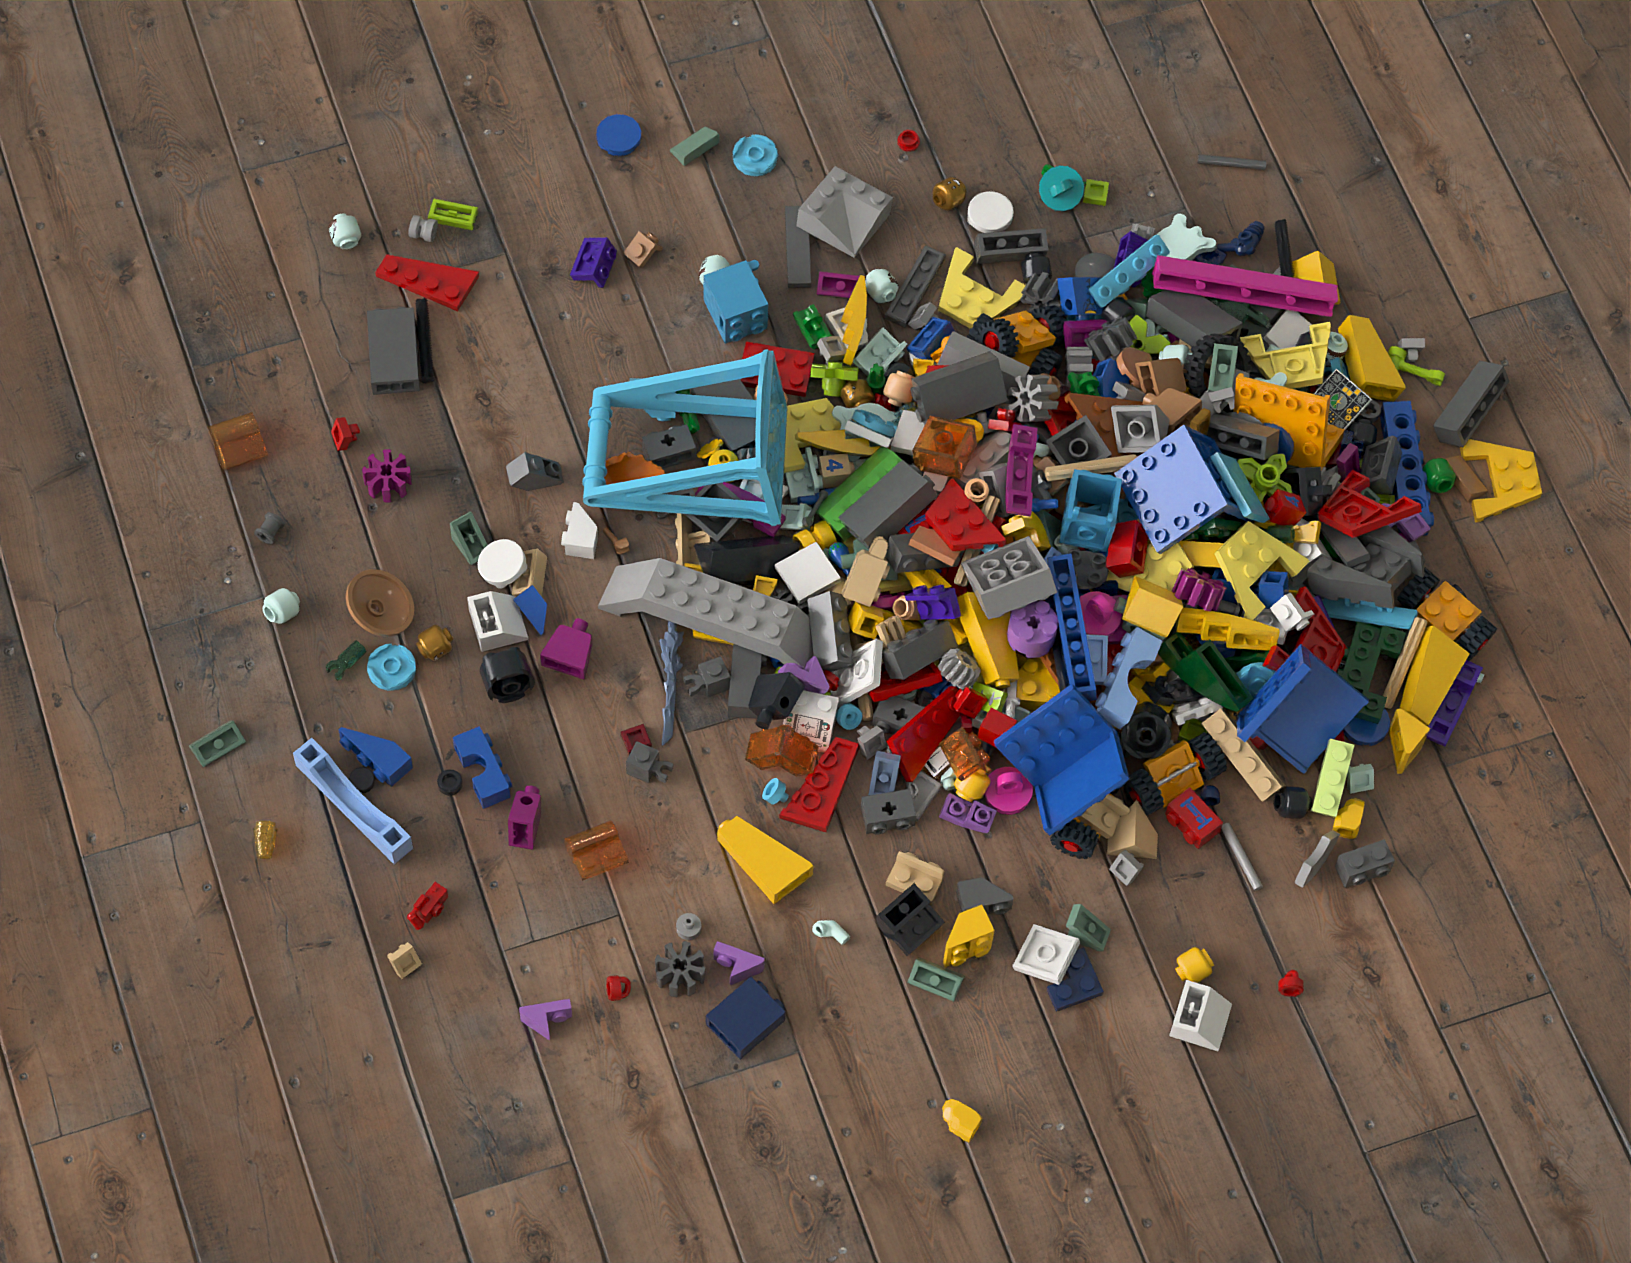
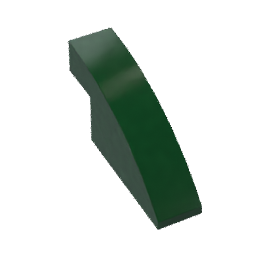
M1176 632L1161 643L1158 655L1176 675L1201 695L1235 712L1241 710L1254 699L1210 639L1195 650H1193L1180 632Z

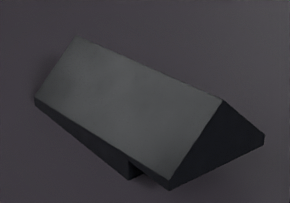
M776 535L774 537L766 536L697 543L694 545L703 573L740 586L754 585L756 575L782 579L775 569V564L798 552L800 542L784 535Z

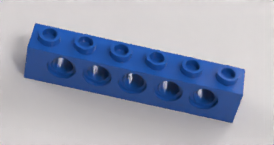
M1411 401L1383 402L1379 414L1383 439L1393 435L1397 437L1400 447L1407 448H1401L1402 456L1392 495L1395 496V502L1406 496L1420 503L1422 512L1419 514L1431 527L1434 525L1433 512H1429L1431 498L1429 491H1426L1425 488L1427 476L1426 472L1422 470L1421 465L1423 464V451L1419 450L1418 447L1420 433L1419 430L1415 429L1416 411L1412 410Z
M1072 554L1047 557V563L1057 593L1053 594L1069 686L1073 684L1088 701L1097 700L1096 685Z

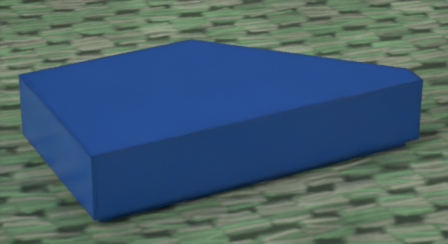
M531 585L513 600L538 633L542 635L544 634L547 603L535 587Z

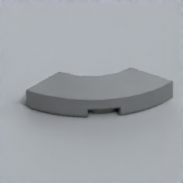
M1332 830L1322 836L1310 857L1303 862L1295 884L1303 888L1312 880L1333 850L1340 836L1339 833Z

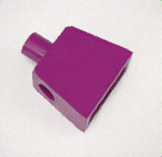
M577 618L572 628L559 625L540 654L541 666L584 680L593 645L592 635L586 633L588 623L583 619Z
M526 786L524 791H517L508 818L509 846L531 850L534 848L541 818V795L539 794L540 790L535 786Z

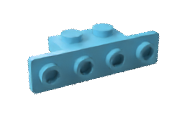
M1154 235L1089 288L1090 294L1099 307L1106 306L1115 297L1129 290V286L1135 281L1145 277L1146 272L1154 267L1157 255L1167 256L1170 253L1161 237Z
M1324 598L1322 601L1331 618L1410 630L1414 619L1418 615L1417 610L1378 607L1375 606L1374 602L1361 601L1360 604L1351 603L1350 599L1339 598L1338 601Z

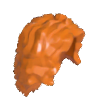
M624 452L606 460L607 474L604 479L606 480V485L666 473L662 467L654 464L652 461L645 460L643 455Z

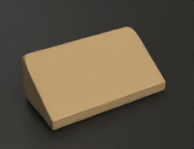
M538 548L523 551L526 556L527 570L514 581L512 595L517 597L533 585L542 596L547 556Z

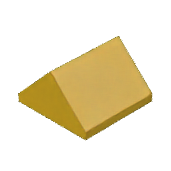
M1320 251L1313 252L1291 262L1293 263L1294 278L1337 285L1334 263ZM1337 288L1338 301H1337V303H1335L1334 305H1339V304H1340V296H1339L1338 288Z
M1135 576L1122 620L1167 638L1183 608L1181 599H1177L1172 591Z
M1396 709L1388 731L1397 774H1402L1422 749L1430 730L1428 726L1403 709Z

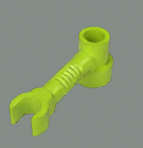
M1396 346L1389 348L1388 354L1397 371L1401 370L1413 375L1415 374L1425 378L1434 385L1441 386L1445 376L1444 372L1433 369L1427 370L1404 362L1407 355L1404 349Z

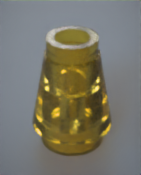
M258 821L255 823L253 833L257 858L259 859L272 858L278 832L275 822Z

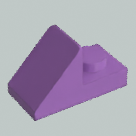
M816 656L807 661L804 670L798 664L786 663L778 671V673L791 672L805 685V691L825 694L829 690L830 686Z
M718 941L714 948V960L725 967H734L730 975V985L757 975L764 970L765 958Z
M570 999L519 1007L521 1022L550 1040L547 1021L559 1023L572 1017Z

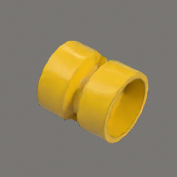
M824 520L812 525L810 531L804 529L793 535V539L800 542L799 551L817 542L821 550L829 549L832 544L837 543L832 529Z

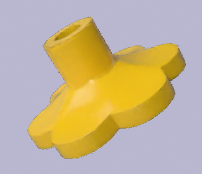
M714 439L700 449L701 451L697 453L698 458L705 459L709 456L711 457L724 443L722 439Z

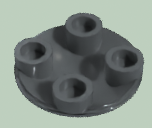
M1103 253L1085 255L1076 265L1075 276L1104 277L1114 269L1115 260Z
M1072 549L1068 552V554H1072L1076 582L1079 589H1093L1106 581L1109 569L1106 568L1105 555L1090 551H1080L1078 549Z

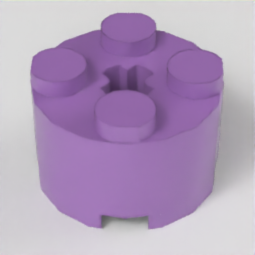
M1043 600L1027 604L1024 608L1012 610L1007 630V639L1012 650L1026 654L1028 658L1041 657L1049 652L1056 640L1059 626L1057 615L1050 608L1049 603Z

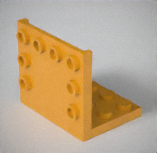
M1239 373L1236 377L1233 412L1249 414L1263 424H1276L1286 430L1294 442L1293 455L1286 464L1300 468L1321 467L1322 470L1344 438L1345 429L1328 424L1330 395L1323 397L1244 377V374Z

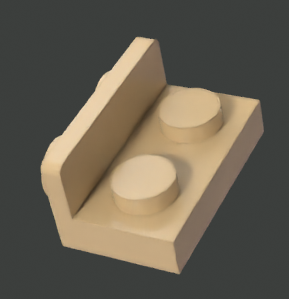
M1108 794L1101 802L1095 803L1083 815L1076 818L1084 824L1091 826L1093 830L1103 837L1111 838L1120 816L1129 814L1130 809L1123 804L1122 800Z
M899 851L896 862L886 881V886L903 893L915 883L931 901L929 905H932L943 882L945 871L933 862L926 863L919 860L912 853Z

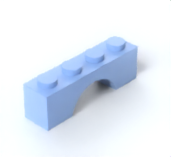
M1138 627L1131 633L1127 632L1120 643L1123 648L1121 652L1117 653L1112 662L1114 666L1113 672H1110L1104 681L1105 691L1099 695L1095 703L1097 711L1112 726L1121 729L1130 721L1138 702L1128 687L1129 670L1137 668L1146 669L1154 662L1162 640Z

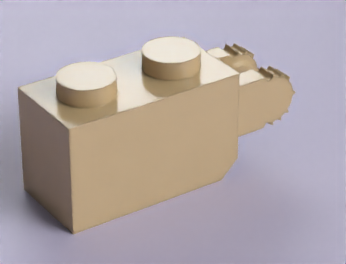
M883 536L876 537L873 540L874 542L871 544L869 551L863 549L857 552L841 592L843 597L869 607L872 601L877 602L881 592V588H878L881 579H886L890 566L887 565L888 560L885 558L888 542H886L887 540Z

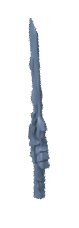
M668 621V632H665L664 639L659 640L662 650L661 657L665 663L664 671L667 673V681L664 682L666 705L662 709L664 719L662 746L673 737L676 672L683 667V664L680 663V656L677 654V648L683 642L684 631L678 633L677 624Z

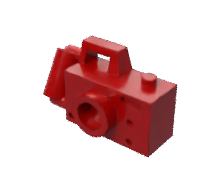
M434 882L428 891L422 894L414 903V909L407 915V919L416 930L422 929L424 924L428 923L433 916L436 918L441 914L444 909L443 903L448 898L447 889Z

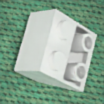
M489 591L467 597L469 612L481 652L528 640L520 609L513 600L516 596Z
M1186 980L1169 1036L1219 1051L1232 1004L1211 987Z

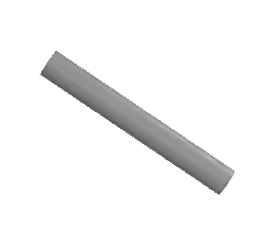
M1230 823L1223 824L1221 829L1254 891L1263 888V885Z

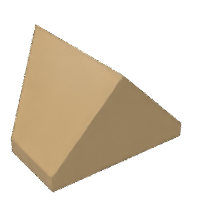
M1136 800L1129 807V814L1122 815L1119 818L1113 836L1107 839V855L1118 856L1121 852L1127 850L1129 853L1134 854V857L1156 859L1158 834Z

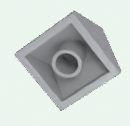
M1116 405L1111 407L1118 453L1145 452L1167 437L1170 419L1158 405Z

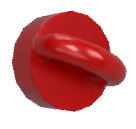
M1296 970L1288 971L1284 978L1278 981L1279 993L1289 997L1298 996L1303 993V980L1299 978Z
M608 976L606 980L608 999L610 1001H619L627 997L631 991L630 980L624 976ZM621 983L625 984L623 992H621Z

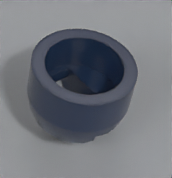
M1208 785L1202 789L1200 798L1207 806H1214L1220 803V792L1215 786Z

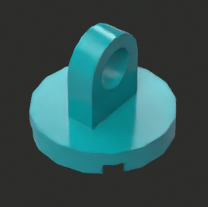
M1059 165L1050 168L1044 173L1040 180L1039 193L1041 199L1048 207L1053 210L1066 211L1073 209L1080 203L1085 186L1082 177L1076 170L1069 166Z

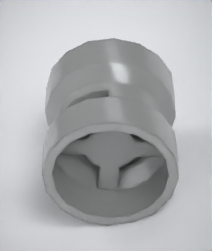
M414 215L409 227V237L415 239L421 237L427 242H433L437 232L438 221L434 219L424 220L421 216Z

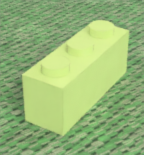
M1334 739L1328 740L1310 812L1333 818L1337 816L1354 749L1353 744Z

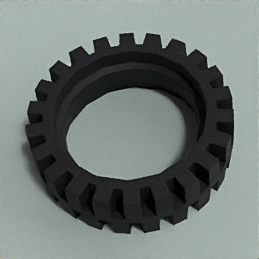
M1213 333L1203 336V340L1199 339L1196 342L1198 347H1191L1190 351L1193 354H1187L1186 359L1189 360V364L1184 363L1183 368L1188 370V372L1183 374L1184 378L1187 379L1186 386L1190 388L1188 390L1190 394L1200 399L1208 390L1204 384L1203 372L1205 363L1213 353L1214 343L1238 346L1236 369L1246 373L1251 370L1252 365L1247 364L1251 361V357L1247 355L1249 351L1238 339Z

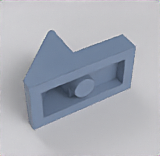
M876 751L869 796L895 791L899 774L900 755Z

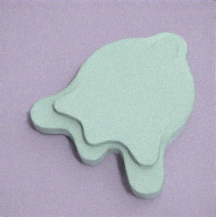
M1176 214L1172 224L1157 234L1170 251L1166 257L1192 261L1197 255L1216 249V241L1212 238L1203 237L1199 226L1191 229L1186 228V216L1183 214Z
M875 403L861 404L855 408L836 406L832 411L833 418L841 424L840 430L845 429L847 421L852 418L854 411L857 409L876 414L886 423L890 421L897 425V427L900 421V416L896 412L889 411ZM845 430V439L863 438ZM869 440L870 447L881 446ZM848 455L850 462H856L860 456Z

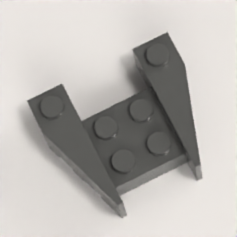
M1388 525L1357 536L1369 552L1370 560L1350 568L1320 556L1307 570L1310 592L1329 600L1338 601L1339 598L1350 599L1351 603L1360 604L1361 601L1374 602L1375 606L1392 609L1395 607L1393 592L1411 573L1420 577L1425 576L1423 554Z

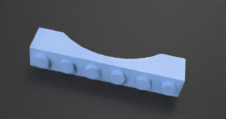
M313 738L293 752L296 766L393 864L397 863L413 849L411 836L395 820L385 815L368 801L342 773L329 754Z

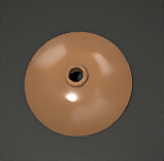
M365 570L357 574L347 587L346 603L348 610L357 624L366 631L377 636L391 637L402 633L412 622L414 616L412 596L407 587L394 575L382 570Z

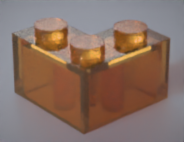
M780 725L776 728L763 729L762 731L751 733L745 760L760 770L779 766L797 777L814 772L819 746L811 742L808 737L794 731L791 726Z

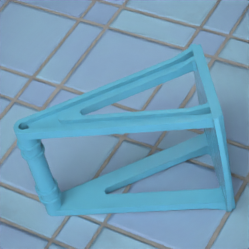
M763 350L759 354L742 360L594 389L592 407L589 409L591 418L588 421L590 431L587 463L583 469L585 477L582 479L584 504L590 507L754 519L768 523L771 526L781 524L788 408L774 351ZM759 375L757 400L669 393ZM611 407L756 418L755 458L606 485V480L604 479L607 474L605 464L608 431L611 428ZM739 479H751L760 482L765 502L668 495L663 493Z

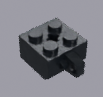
M1321 467L1285 469L1280 475V480L1291 485L1292 493L1301 497L1306 510L1304 516L1318 515V512L1323 507V495L1333 494L1332 485H1322Z

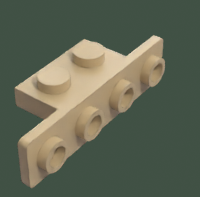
M677 513L675 525L678 533V539H676L678 560L676 564L682 566L685 563L700 565L694 545L697 543L714 542V540L703 530L692 533V520L685 514Z

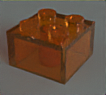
M929 416L912 450L915 466L920 471L961 479L977 446L975 426Z

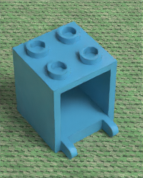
M745 260L704 275V302L725 344L731 341H739L745 336L759 334L768 329V302L759 286V280L755 278L752 272L759 269V262L757 260L749 262Z
M1074 469L1066 493L1059 543L1107 552L1116 525L1122 478L1108 474L1092 473L1088 470ZM1081 501L1101 505V508L1098 511L1078 507L1077 503Z

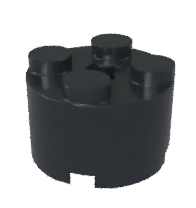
M511 647L498 653H488L482 658L483 663L480 666L479 672L490 700L493 701L494 698L498 699L499 703L513 702L524 697V692L528 688L530 690L534 688L535 680L526 655L520 651L519 647Z
M1146 701L1136 705L1130 721L1122 727L1121 737L1126 751L1139 759H1153L1161 756L1170 744L1172 733L1171 718L1162 707Z

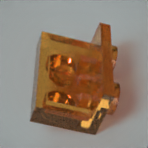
M963 727L939 743L956 777L961 782L980 768H983L987 773L992 771L988 764L990 761L989 756L978 746L981 744L979 738L974 732L969 733Z

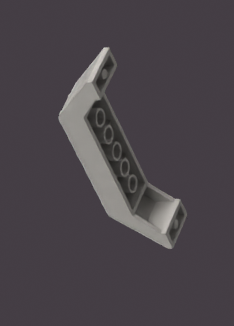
M662 558L616 566L598 605V609L617 616H621L624 613L645 612L778 659L784 665L786 663L798 664L803 670L807 661L814 656L810 619L796 605Z

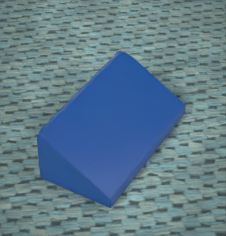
M932 317L906 350L919 359L932 360L930 354L941 347L943 338L950 336L953 331L955 332L951 322Z

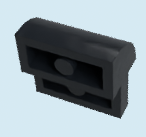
M915 883L876 916L877 924L887 939L891 938L906 956L910 955L945 923L929 905L931 901Z

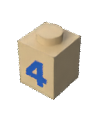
M848 453L819 457V473L822 477L823 489L838 487L855 471L854 463L849 462Z

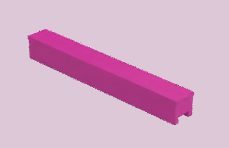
M1157 255L1152 271L1154 288L1332 317L1334 304L1338 301V285Z

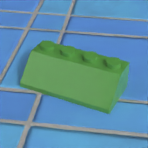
M881 446L822 501L816 514L826 521L830 528L846 542L852 534L848 532L838 517L902 459L892 450Z

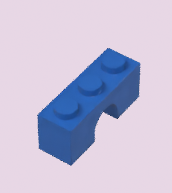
M1215 568L1212 579L1222 581L1224 583L1223 586L1226 587L1222 600L1237 604L1234 597L1236 593L1231 582H1227L1221 568ZM1265 571L1262 574L1259 586H1250L1252 592L1266 606L1264 609H1270L1283 596L1289 594L1288 572Z
M479 726L452 737L454 749L463 768L473 764H479L485 768L481 775L472 778L473 789L482 808H487L511 798L509 789L513 787L508 774L503 775L500 769L503 765L497 753L493 754L490 748L493 744L489 734H483Z

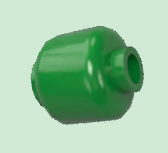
M1431 459L1422 468L1426 472V485L1430 491L1445 493L1453 487L1456 474L1446 459Z

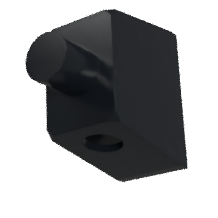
M791 672L757 676L748 706L758 716L755 724L759 728L767 730L772 720L786 719L790 715L805 688V685Z

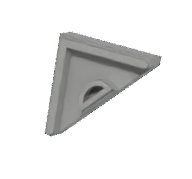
M922 771L919 772L913 782L905 781L907 789L911 790L916 822H918L942 789L940 782Z

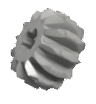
M958 648L950 649L946 652L938 665L941 675L959 689L972 686L977 681L981 672L972 656L967 655L966 651L962 652Z

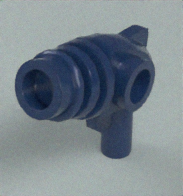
M1254 221L1243 232L1239 233L1238 239H1232L1231 243L1217 244L1218 253L1236 252L1239 256L1253 254L1264 234V225L1259 221Z

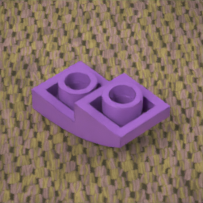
M949 793L939 818L964 828L988 833L997 811L977 801L970 803Z

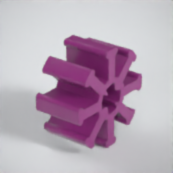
M384 449V462L381 463L375 457V454H371L368 457L369 468L363 467L362 473L364 485H367L369 495L372 498H375V495L382 490L383 501L392 502L390 493L392 489L400 495V498L407 495L406 484H412L410 466H407L406 457L402 453L393 461L391 450Z
M1181 568L1172 592L1175 593L1174 596L1177 599L1189 600L1188 605L1195 607L1198 604L1203 610L1210 612L1211 609L1217 611L1226 587L1223 586L1224 583L1222 581L1210 579L1211 575L1205 572L1200 575L1192 568H1187V571Z

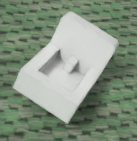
M1291 593L1283 596L1270 608L1286 632L1293 629L1297 631L1302 630L1310 623L1308 619L1314 615L1312 610L1304 612Z

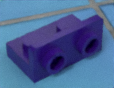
M607 237L584 238L570 273L574 281L593 280L599 288L604 287L617 254V250Z
M926 585L913 588L912 593L905 595L906 601H916L920 619H956L961 616L955 588H944V585L927 588Z

